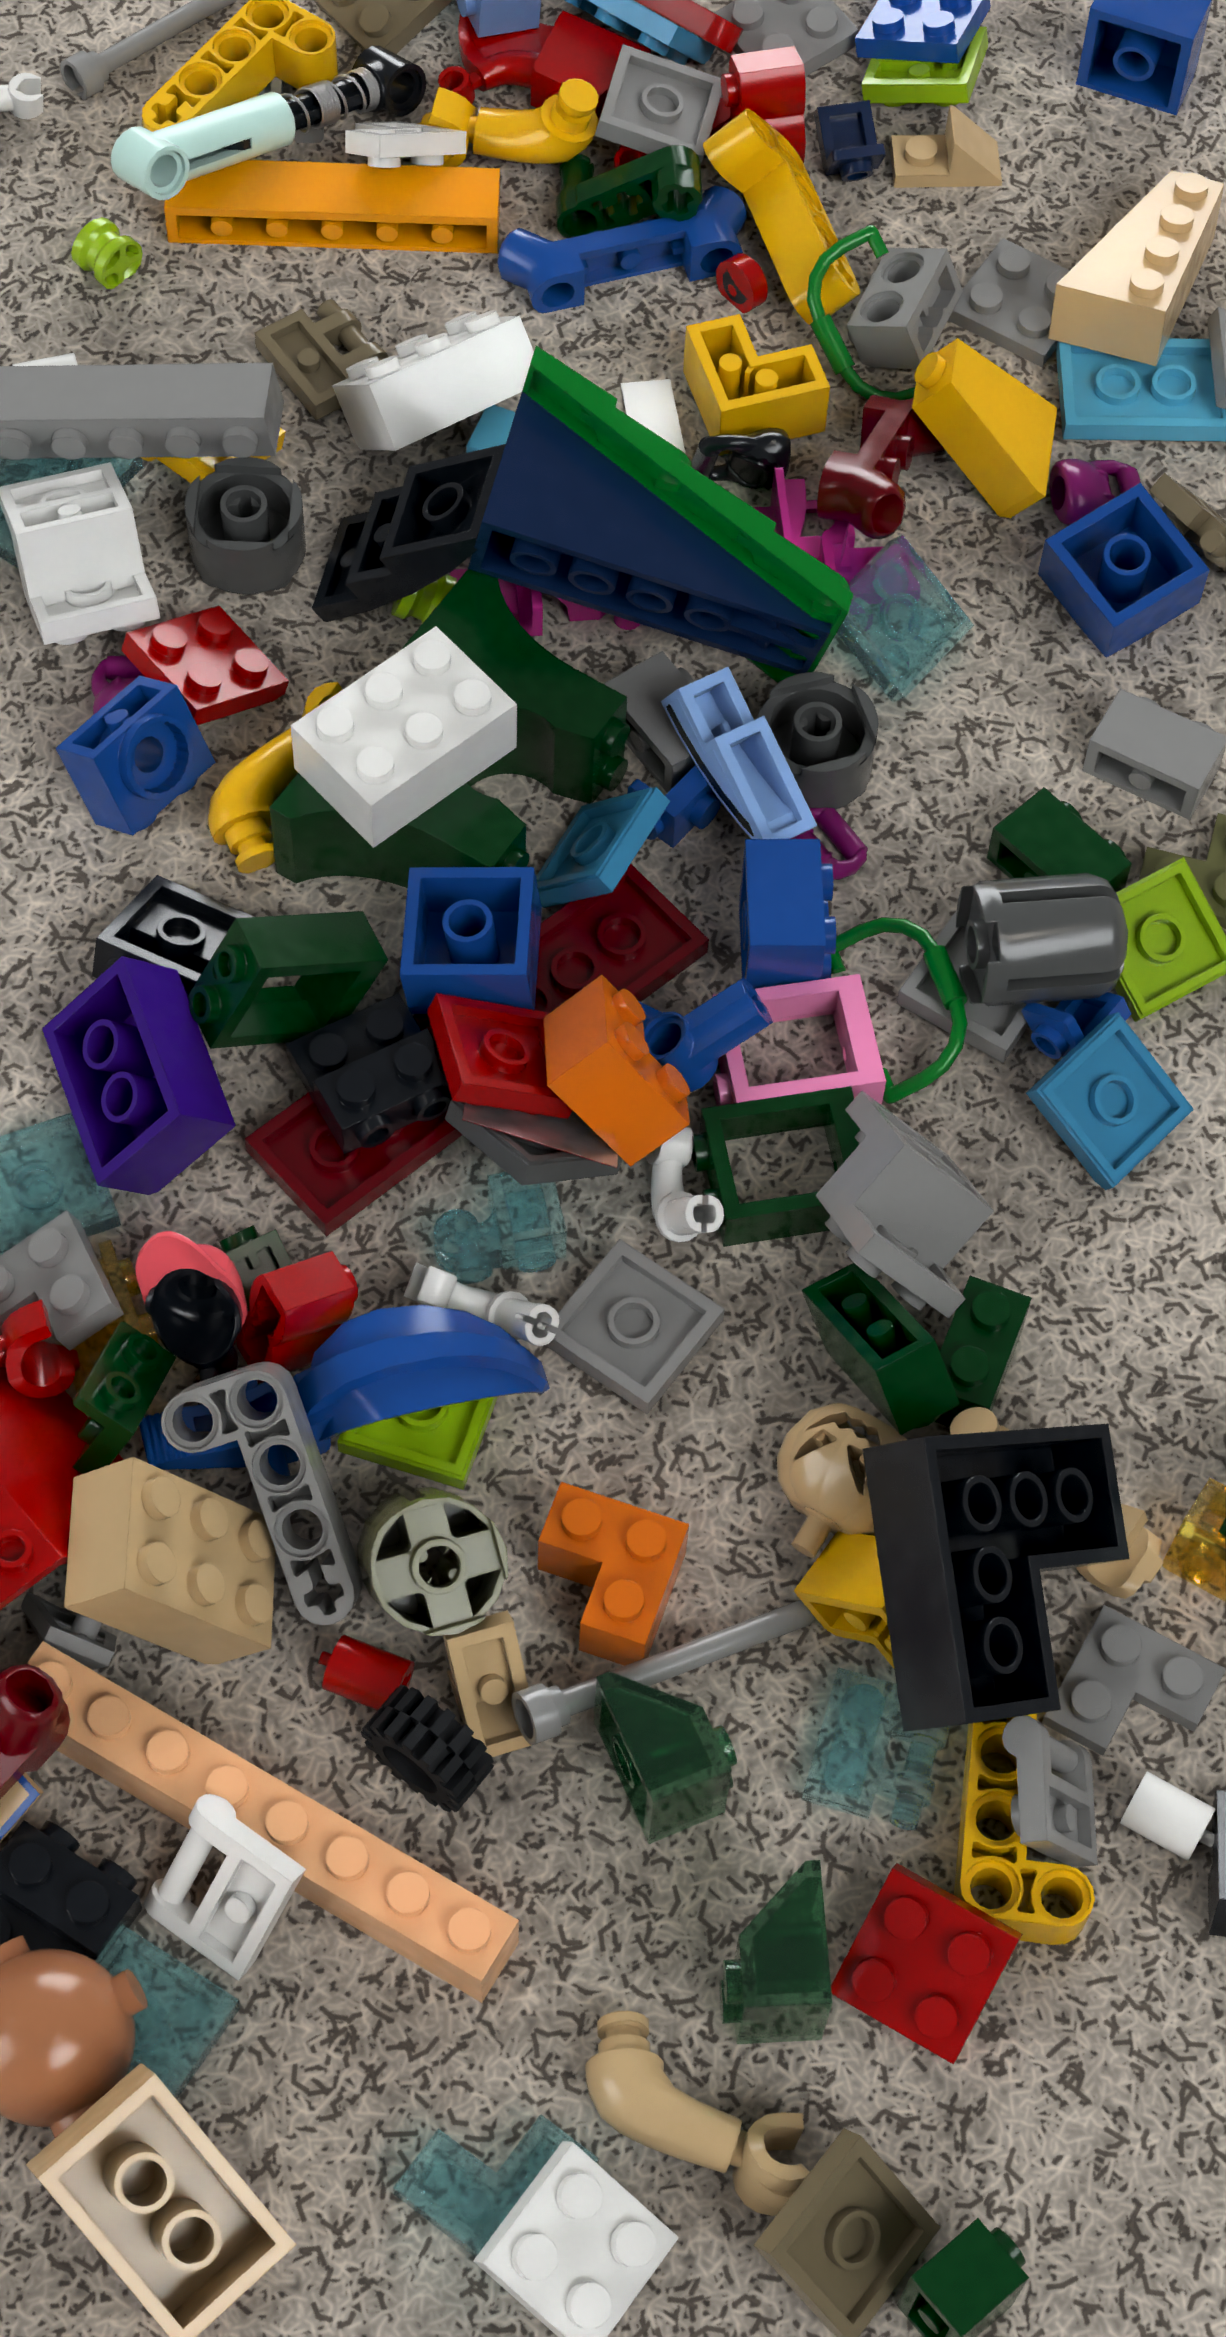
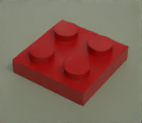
M219 605L127 632L121 649L145 677L178 686L197 726L273 702L285 694L289 683L284 674Z
M436 993L427 1010V1014L453 1101L476 1106L482 1105L520 1111L532 1115L539 1114L569 1119L573 1110L547 1086L544 1017L549 1012Z
M896 1863L892 1867L828 1992L954 2064L1023 1934Z

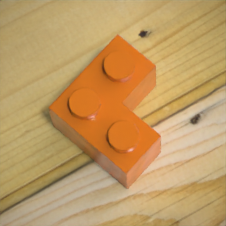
M600 975L544 1017L547 1086L631 1167L690 1125L687 1101L690 1089L682 1074L673 1065L667 1063L662 1066L649 1053L643 1026L646 1015L636 997L627 989L623 988L618 991L603 975Z
M561 1482L538 1540V1570L593 1588L580 1621L579 1651L624 1666L647 1658L686 1554L689 1524Z

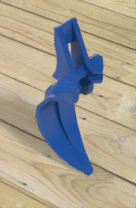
M429 1305L376 1309L345 1321L314 1352L311 1367L293 1376L320 1455L330 1449L331 1438L375 1422L479 1399L523 1393L543 1394L550 1389L542 1362L525 1347L521 1346L516 1339L500 1326L463 1310ZM257 1380L247 1383L245 1393L250 1406L261 1412H272L276 1409L278 1402L277 1394L271 1385L267 1382L258 1385ZM202 1404L183 1407V1421L193 1432L211 1431L213 1419L206 1406ZM163 1412L143 1417L139 1425L147 1462L162 1470L246 1467L237 1440L203 1452L187 1453L177 1450L168 1443L161 1426ZM281 1444L269 1447L268 1461L272 1469L280 1475L291 1476L288 1464L299 1461L296 1452L290 1447Z

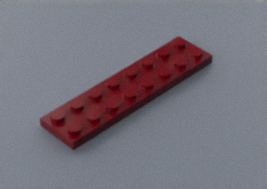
M630 864L612 893L569 902L541 923L535 1010L552 1012L600 975H603L618 991L623 988L627 989L638 1001L642 1002L708 953L709 939ZM415 1014L413 1017L420 1029L428 1028L434 1038L428 1014ZM307 1093L244 1140L248 1154L327 1237L460 1138L462 1134L445 1120L446 1111L434 1120L427 1122L418 1120L394 1131L389 1139L372 1148L360 1147L344 1155L312 1098Z

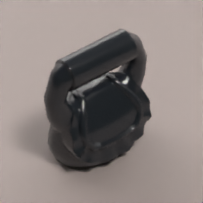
M765 428L748 435L725 434L706 436L700 440L691 464L692 468L712 481H733L751 489L765 488L770 490L773 483L774 468L783 467L784 476L786 477L791 457V442L787 432L779 428ZM728 450L726 463L715 466L720 452Z

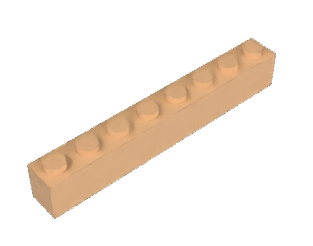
M42 1641L27 1664L39 1667L54 1679L68 1706L70 1716L69 1730L57 1751L188 1829L191 1828L188 1817L199 1797L205 1794H213L226 1799L234 1807L236 1819L306 1869L294 1892L479 2002H483L519 1943L518 1919Z

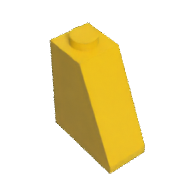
M958 338L939 351L927 354L915 371L914 379L916 385L912 409L999 517L1012 518L1046 497L1057 407Z

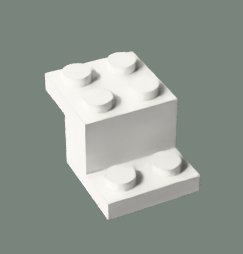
M111 462L0 487V505L11 532L24 595L44 645L51 643L71 645L83 641L91 634L112 629L121 632L132 631L142 627L147 621L160 619L157 597L144 569L133 508Z

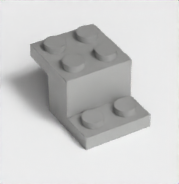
M861 1091L845 1109L860 1128V1131L855 1136V1139L860 1144L815 1195L830 1215L825 1225L836 1237L850 1247L846 1254L864 1272L876 1278L883 1271L895 1280L891 1286L910 1305L918 1310H922L926 1304H929L949 1319L964 1302L965 1297L943 1269L994 1210L948 1154L865 1092Z

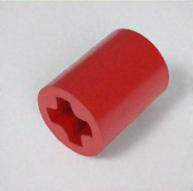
M347 1635L340 1637L332 1654L323 1651L318 1662L327 1666L322 1681V1689L378 1710L397 1687L405 1685L408 1688L415 1666L412 1660Z

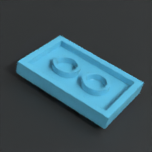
M1169 338L1157 366L1058 341L1056 360L1063 439L1226 442V409L1216 407L1209 339Z

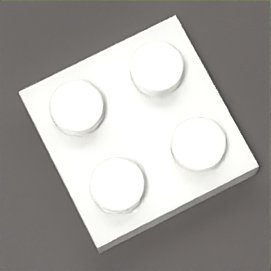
M562 2141L473 2262L556 2336L608 2337L679 2237L574 2142Z

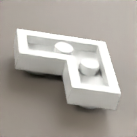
M401 121L355 123V130H345V153L367 156V166L378 168L401 167V160H407L410 157L411 164L443 165L444 155L466 154L467 131Z

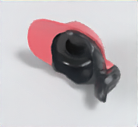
M163 1231L155 1234L139 1251L135 1272L145 1304V1310L152 1318L159 1339L171 1354L198 1369L199 1373L194 1378L193 1384L236 1370L238 1367V1356L234 1344L242 1332V1326L245 1323L248 1309L241 1277L233 1261L217 1247L207 1244H196L179 1233Z

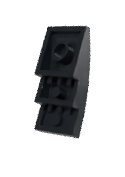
M506 444L409 466L403 486L375 492L369 512L343 517L312 606L313 611L323 621L330 622L374 610L419 591L453 571L478 549H475L474 546Z

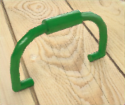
M868 225L837 241L819 256L809 275L807 303L813 320L810 326L835 375L840 374L855 393L867 400L872 395L898 400L911 399L914 397L915 387L899 392L882 391L867 384L853 369L855 363L830 314L825 315L821 301L822 280L830 265L843 254L866 242L869 243L876 259L889 253L878 229L874 225Z
M881 917L859 924L836 936V952L831 954V974L846 971L839 952L849 946L884 932L904 934L917 941L924 950L923 959L944 1008L950 1010L952 1020L948 1044L938 1059L923 1071L894 1085L888 1070L883 1068L886 1078L883 1100L888 1104H892L927 1087L950 1069L963 1049L968 1026L964 1004L968 999L945 946L938 945L928 930L908 919Z

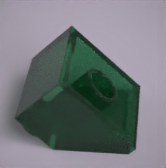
M612 1672L597 1676L594 1725L648 1844L725 1813L728 1791L733 1787L731 1767L737 1765V1757L724 1727L719 1725L712 1728L703 1707Z
M820 1860L805 1861L739 1934L735 1958L723 1960V1980H720L719 1983L722 2024L735 2023L736 2044L822 2040L832 2006V1992Z

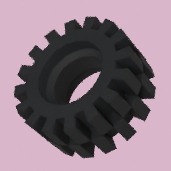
M405 1685L397 1687L361 1731L362 1737L366 1739L365 1744L368 1749L377 1753L375 1758L382 1765L389 1766L392 1769L391 1774L399 1780H404L409 1784V1788L416 1793L420 1792L430 1804L435 1807L439 1804L444 1811H459L494 1767L492 1765L494 1762L492 1756L485 1752L487 1750L486 1746L481 1740L472 1737L474 1732L466 1724L461 1725L454 1719L456 1715L448 1708L444 1711L439 1707L437 1700L429 1695L424 1698L421 1692L413 1687L410 1689Z

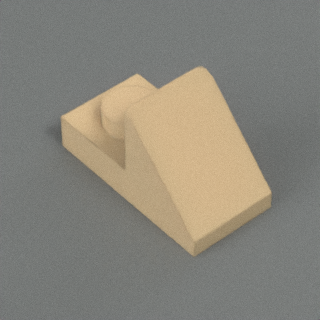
M949 105L945 135H891L890 155L894 188L1002 186L997 141L953 105Z
M508 1610L485 1616L486 1618L482 1622L459 1634L443 1635L451 1669L447 1671V1675L462 1722L474 1732L473 1738L484 1743L487 1748L485 1752L492 1757L532 1746L523 1737L512 1708L513 1693L528 1688V1682L514 1622Z

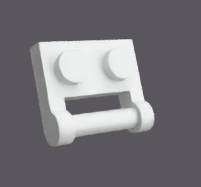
M205 1794L198 1798L188 1817L191 1828L164 1878L158 1879L153 1883L144 1900V1907L154 1920L239 1981L257 1959L306 1869L236 1819V1811L226 1799L213 1794ZM214 1846L224 1853L226 1858L198 1908L191 1902L189 1890Z

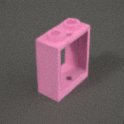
M860 974L755 989L767 1007L773 1023L833 1014L847 1073L749 1087L739 1044L718 1058L721 1073L713 1075L716 1106L849 1086L852 1087L854 1099L863 1091L882 1105L886 1078Z

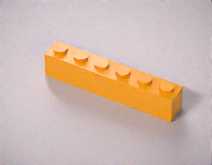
M246 160L186 181L184 187L177 195L169 200H165L164 212L168 242L498 254L500 168L421 165L378 168L367 166L366 163Z

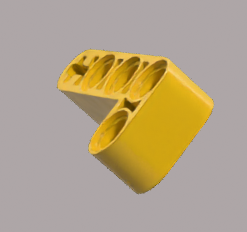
M249 0L146 102L142 108L143 128L153 132L256 97L275 77L297 89L321 80L332 82L334 77L338 75L336 36L333 27L325 20L289 0Z
M748 108L703 142V148L717 172L743 193L788 298L798 314L810 325L813 320L807 303L809 275L819 256L835 244L838 238L797 151L782 134ZM845 254L830 265L822 280L821 301L825 315L830 314L832 316L860 295L858 282Z
M1036 1713V1714H1030V1715H1023V1716H1030L1031 1718L1037 1720V1713ZM1014 1717L1007 1718L1006 1722L990 1720L968 1724L954 1895L1022 1933L1020 1941L1048 1945L1066 1944L1080 1934L1091 1914L1095 1901L1093 1886L1087 1876L1077 1868L1064 1864L1026 1860L1027 1846L1020 1843V1837L1016 1834L1011 1819V1800L1015 1794H1018L1017 1761L1015 1756L1008 1753L1002 1740L1006 1724ZM995 1752L1003 1754L1012 1761L1015 1770L1003 1774L994 1772L985 1765L982 1756ZM984 1818L999 1820L1006 1825L1010 1832V1837L999 1841L988 1839L980 1833L976 1822ZM978 1885L994 1887L1002 1894L1005 1905L998 1909L982 1907L974 1900L971 1895V1889ZM1047 1894L1064 1896L1074 1907L1075 1915L1069 1918L1052 1916L1045 1910L1041 1897Z

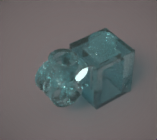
M507 1172L487 1175L488 1206L490 1210L488 1219L478 1223L476 1217L469 1211L452 1209L444 1212L434 1225L435 1258L444 1270L454 1273L458 1277L457 1281L462 1284H474L484 1281L492 1275L493 1269L503 1267V1269L518 1267L523 1272L532 1273L548 1269L555 1264L556 1260L566 1258L567 1230L555 1182L522 1186Z

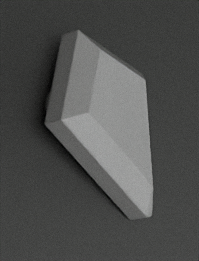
M26 1593L21 1608L31 1628L41 1642H46L92 1670L109 1666L115 1652L117 1636L101 1629V1622L78 1613L74 1615L32 1593Z

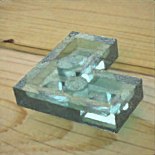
M540 2115L496 2173L438 2128L395 2184L393 2191L394 2195L476 2258L562 2141L574 2142L598 2165L599 2158L543 2115Z

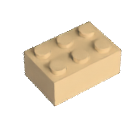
M130 1457L73 1478L64 1608L204 1664H221L271 1649L276 1550L264 1515L135 1457Z
M142 2063L137 2065L26 2164L29 2170L169 2337H197L297 2245L159 2077Z

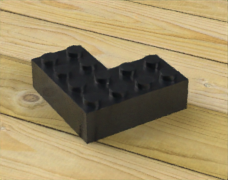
M1109 1424L925 1436L864 1448L863 1456L867 1487L870 1497L903 1732L1061 1710L1040 1572L1129 1559Z

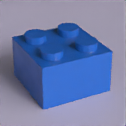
M1094 0L1089 11L1076 85L1177 116L1197 70L1212 0Z
M1139 483L1047 538L1044 542L1038 575L1081 630L1107 658L1200 603L1210 569L1144 486Z
M745 839L739 895L742 978H745L754 989L831 978V954L836 952L835 916H829L828 901H832L833 865L821 863L820 839Z
M409 867L400 978L411 1014H427V1010L436 993L535 1010L542 906L534 867Z

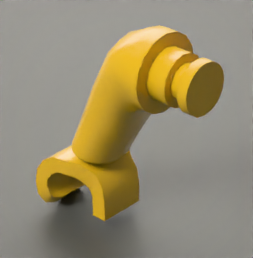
M574 78L563 82L558 94L546 99L543 105L536 109L513 110L481 107L478 113L477 108L465 97L438 87L431 112L425 113L418 124L467 131L466 154L444 155L443 165L429 166H460L466 159L469 143L473 144V154L506 161L530 164L568 162L585 150L594 138L598 125V117L595 113V108L598 104V94L590 83Z
M330 682L314 688L307 697L301 718L343 690L338 682ZM291 727L238 763L224 776L210 799L208 826L215 843L228 845L230 852L238 855L235 859V864L241 873H252L266 868L275 862L273 843H268L272 838L269 830L271 826L269 807L298 774L294 769Z

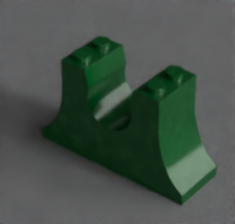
M468 569L403 648L437 626L517 704V748L374 848L298 773L269 807L276 872L296 884L321 877L356 876L377 879L408 888L409 867H527L530 856L526 852V824L498 798L484 795L471 788V786L490 776L518 774L539 781L553 794L587 804L593 803L603 789L612 792L617 788L628 767V760L624 758L625 742L630 732V726L626 724L627 696L573 668L547 651L526 632L513 616L502 595L498 578Z

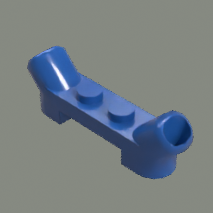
M712 186L702 194V202L697 208V214L688 220L680 222L672 218L650 219L641 223L604 231H594L589 234L557 241H550L522 228H517L506 236L500 247L497 261L500 276L503 280L528 290L533 308L543 314L584 305L585 287L669 268L683 266L689 282L716 276V269L721 262L735 254L743 253L737 235L745 224L747 218L746 208L742 199L734 191L725 187Z

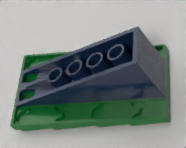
M536 346L474 546L478 550L472 554L468 569L745 657L777 683L793 675L814 672L849 612L854 593L851 592L846 579L774 531L776 527L775 521L692 468L690 459L680 449L617 409L616 403L618 399Z

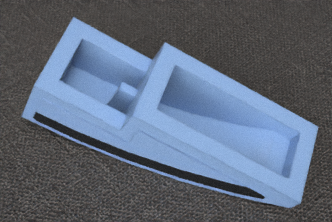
M729 667L685 685L661 701L679 738L697 768L724 807L751 839H792L818 826L765 716L754 720Z

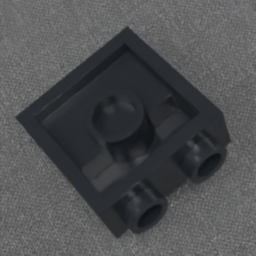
M156 875L96 938L92 976L98 978L121 956L178 970L188 996L236 918L254 916Z
M399 993L286 1044L287 1057L344 1155L360 1147L372 1148L389 1139L394 1131L418 1120L427 1122L438 1118L448 1110L452 1100L436 1041L428 1028L420 1029Z
M23 1820L0 1851V1945L23 1935L30 1951L48 1948L64 1949L83 1954L103 1965L142 1911L139 1895L132 1891L137 1881L124 1868L109 1859L103 1858L99 1865L95 1867L75 1854L80 1847L79 1842L57 1824L46 1821L39 1830Z

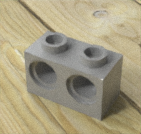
M887 248L889 253L883 256L876 271L872 273L869 284L857 307L850 314L846 325L848 337L854 344L862 364L873 368L917 369L921 360L932 352L963 292L947 248Z

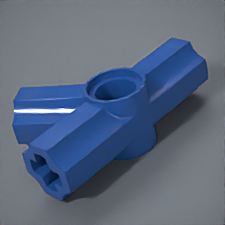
M745 978L732 984L685 1016L674 1011L661 1012L639 1001L646 1015L643 1026L649 1053L662 1066L667 1063L673 1065L686 1080L690 1092L702 1088L711 1080L716 1072L719 1057L773 1023L767 1007L753 986Z

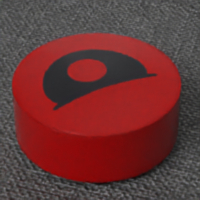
M738 253L718 265L716 281L719 291L740 312L747 313L766 301L768 295L767 280L763 270L753 258L746 254Z

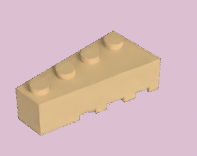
M1171 170L1056 284L1048 339L1157 366L1215 237L1224 183L1206 179L1197 173H1181Z

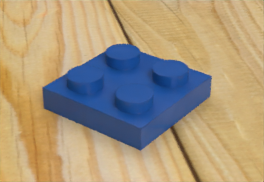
M878 0L855 37L857 57L958 64L990 10V0Z

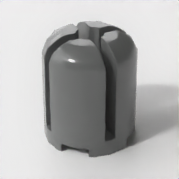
M1090 873L984 880L972 886H963L961 888L957 902L956 928L966 927L965 946L969 964L959 965V972L964 991L971 1004L984 1003L989 1007L1099 998L1116 987L1123 972L1124 961L1127 955L1128 929L1120 900L1108 880Z

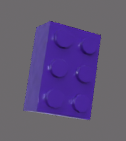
M121 956L42 1028L97 1186L145 1195L157 1193L236 1126L199 1026L190 1013L189 1000L178 970Z

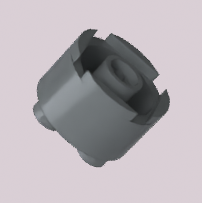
M247 457L231 458L215 464V472L209 474L201 481L199 475L189 486L185 497V515L190 555L195 569L205 584L231 593L256 594L269 590H279L291 582L292 576L300 568L306 552L302 494L294 480L292 484L281 474V468L270 461Z
M823 672L801 673L780 681L770 691L769 698L760 707L757 718L765 716L808 807L835 808L836 810L848 805L866 791L873 766L878 733V715L873 702L862 689L853 683L852 689L834 682L835 675Z

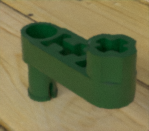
M671 145L593 177L594 164L591 163L589 157L578 154L568 162H563L559 165L561 191L556 198V226L562 236L571 238L594 231L623 227L655 213L661 218H672L679 222L688 220L697 214V208L702 202L699 157L691 148L683 145Z

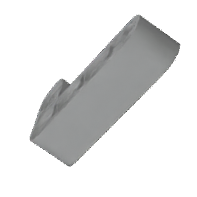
M269 1361L258 1362L194 1383L183 1389L169 1401L163 1410L161 1426L168 1443L177 1450L196 1453L237 1440L296 1608L301 1616L309 1622L322 1626L335 1624L344 1619L361 1594L363 1587L362 1573L296 1383L290 1372L277 1363ZM261 1380L273 1387L278 1401L274 1411L261 1412L250 1406L245 1393L249 1381ZM195 1401L202 1403L209 1409L213 1419L211 1432L200 1434L193 1432L186 1426L182 1417L185 1402ZM281 1444L294 1450L300 1462L299 1473L292 1476H284L274 1471L268 1461L269 1447ZM305 1509L317 1515L322 1523L323 1531L321 1537L308 1540L298 1536L291 1527V1512ZM330 1549L331 1552L320 1566L317 1556ZM305 1560H311L308 1564H305L303 1562ZM322 1571L328 1584L340 1583L343 1588L335 1602H332L328 1592L317 1594L314 1589L322 1578Z

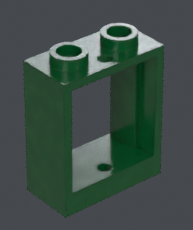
M363 911L236 918L187 996L190 1013L195 1022L198 1023L210 1049L291 1042L351 1015L387 963L388 958ZM300 976L294 986L262 988L268 978Z
M851 1086L701 1109L699 1133L693 1134L692 1161L696 1172L707 1171L710 1189L703 1190L702 1195L716 1197L723 1206L724 1217L719 1227L723 1247L830 1231L825 1225L830 1215L815 1196L818 1192L739 1204L725 1141L824 1126L836 1172L860 1144L855 1139L860 1128L845 1110L854 1100Z

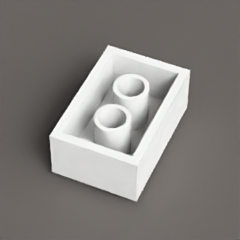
M496 310L477 315L476 311L469 312L446 322L444 325L447 333H441L428 338L427 334H422L396 345L397 356H391L380 361L375 356L346 368L349 378L332 385L355 443L360 450H399L521 393L534 351L520 316L499 317Z
M437 626L290 725L294 769L373 848L517 748V704Z

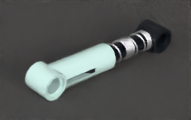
M371 46L358 56L352 70L347 74L335 76L332 82L321 80L297 89L294 95L290 93L280 95L271 91L153 132L141 126L131 127L119 136L111 152L112 169L118 178L152 198L169 200L181 191L186 181L290 145L295 138L296 130L306 134L309 132L310 127L319 129L334 124L339 119L345 120L348 112L354 110L362 114L364 112H377L384 109L396 116H406L413 112L421 103L426 90V76L420 66L381 46Z

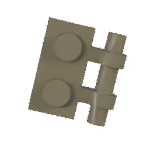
M333 299L326 300L319 306L317 314L321 320L315 323L303 309H300L254 332L257 350L268 363H273L276 373L316 421L341 408L332 385L349 378L346 368L375 356L378 357L379 361L388 358V354L378 343L369 342L363 335L361 323L356 316L348 309H341ZM333 344L337 346L343 345L348 353L341 356Z
M1164 473L1149 491L1164 505L1161 509L1183 536L1186 535L1198 547L1203 549V555L1208 561L1218 567H1222L1226 572V521L1204 500Z

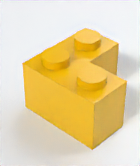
M740 314L686 326L683 373L709 436L725 434L748 435L765 428L785 430L790 439L825 432L830 385L812 344L758 356ZM722 451L719 456L728 454L729 451Z
M837 1532L799 1582L794 1592L824 1629L838 1637L874 1644L894 1668L875 1536L861 1533L845 1534Z

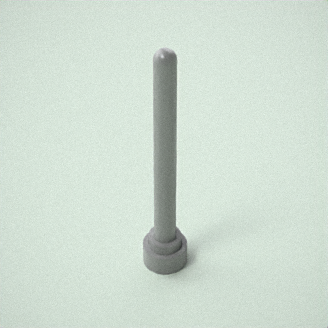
M192 0L100 53L95 51L88 53L79 51L61 61L60 71L63 80L72 91L81 85L83 91L77 93V95L84 101L103 90L104 82L108 81L110 72L237 0Z
M798 1600L562 1690L557 1685L548 1688L542 1683L533 1685L512 1695V1708L517 1725L525 1740L530 1745H536L561 1734V1727L570 1724L572 1715L809 1626L815 1617L804 1603Z

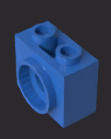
M140 675L55 748L95 824L132 836L150 826L161 810L178 795L193 788L198 778L215 763L178 686Z

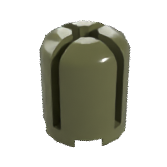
M434 1487L415 1488L416 1499L413 1501H409L397 1493L382 1501L367 1518L357 1544L358 1564L369 1574V1577L362 1580L369 1595L403 1627L422 1632L428 1636L459 1634L482 1622L486 1618L484 1615L498 1600L504 1580H507L509 1575L507 1547L495 1523L473 1504L458 1495ZM435 1546H438V1550L443 1553L435 1567L440 1585H433L430 1583L432 1576L426 1571L421 1575L419 1571V1563L428 1560V1553L426 1551ZM449 1549H451V1550L453 1551V1552H450V1553L445 1554Z

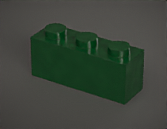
M852 1263L802 1289L806 1303L829 1355L900 1435L912 1429L928 1426L936 1421L944 1412L960 1405L935 1339L876 1278L871 1277L855 1263Z

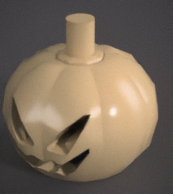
M832 1403L810 1410L785 1435L777 1455L778 1482L782 1487V1491L791 1505L807 1517L791 1545L802 1554L811 1558H815L830 1532L834 1535L837 1532H842L845 1534L861 1533L875 1536L863 1449L879 1445L852 1427H863L868 1435H877L880 1445L907 1440L880 1419L843 1403Z

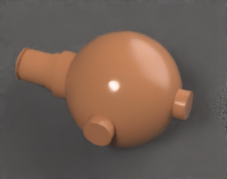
M23 1935L0 1945V2115L25 2126L50 2127L54 2138H56L127 2075L135 2049L136 2031L133 2015L148 2007L145 1993L138 1979L129 1969L113 1976L105 1967L83 1954L54 1948L30 1951Z

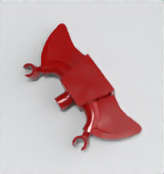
M564 10L558 16L554 26L539 23V28L478 38L469 18L462 17L460 14L458 39L464 68L451 66L444 69L438 77V83L441 88L465 97L471 104L474 102V90L476 89L484 92L502 85L531 89V106L538 108L543 105L546 99L558 94L563 82L574 78L582 79L590 83L597 91L598 104L595 108V113L599 122L622 45L624 44L650 54L651 49ZM720 98L710 137L722 128L723 123L730 122L731 107H725L723 98ZM620 145V149L614 157V168L647 154Z

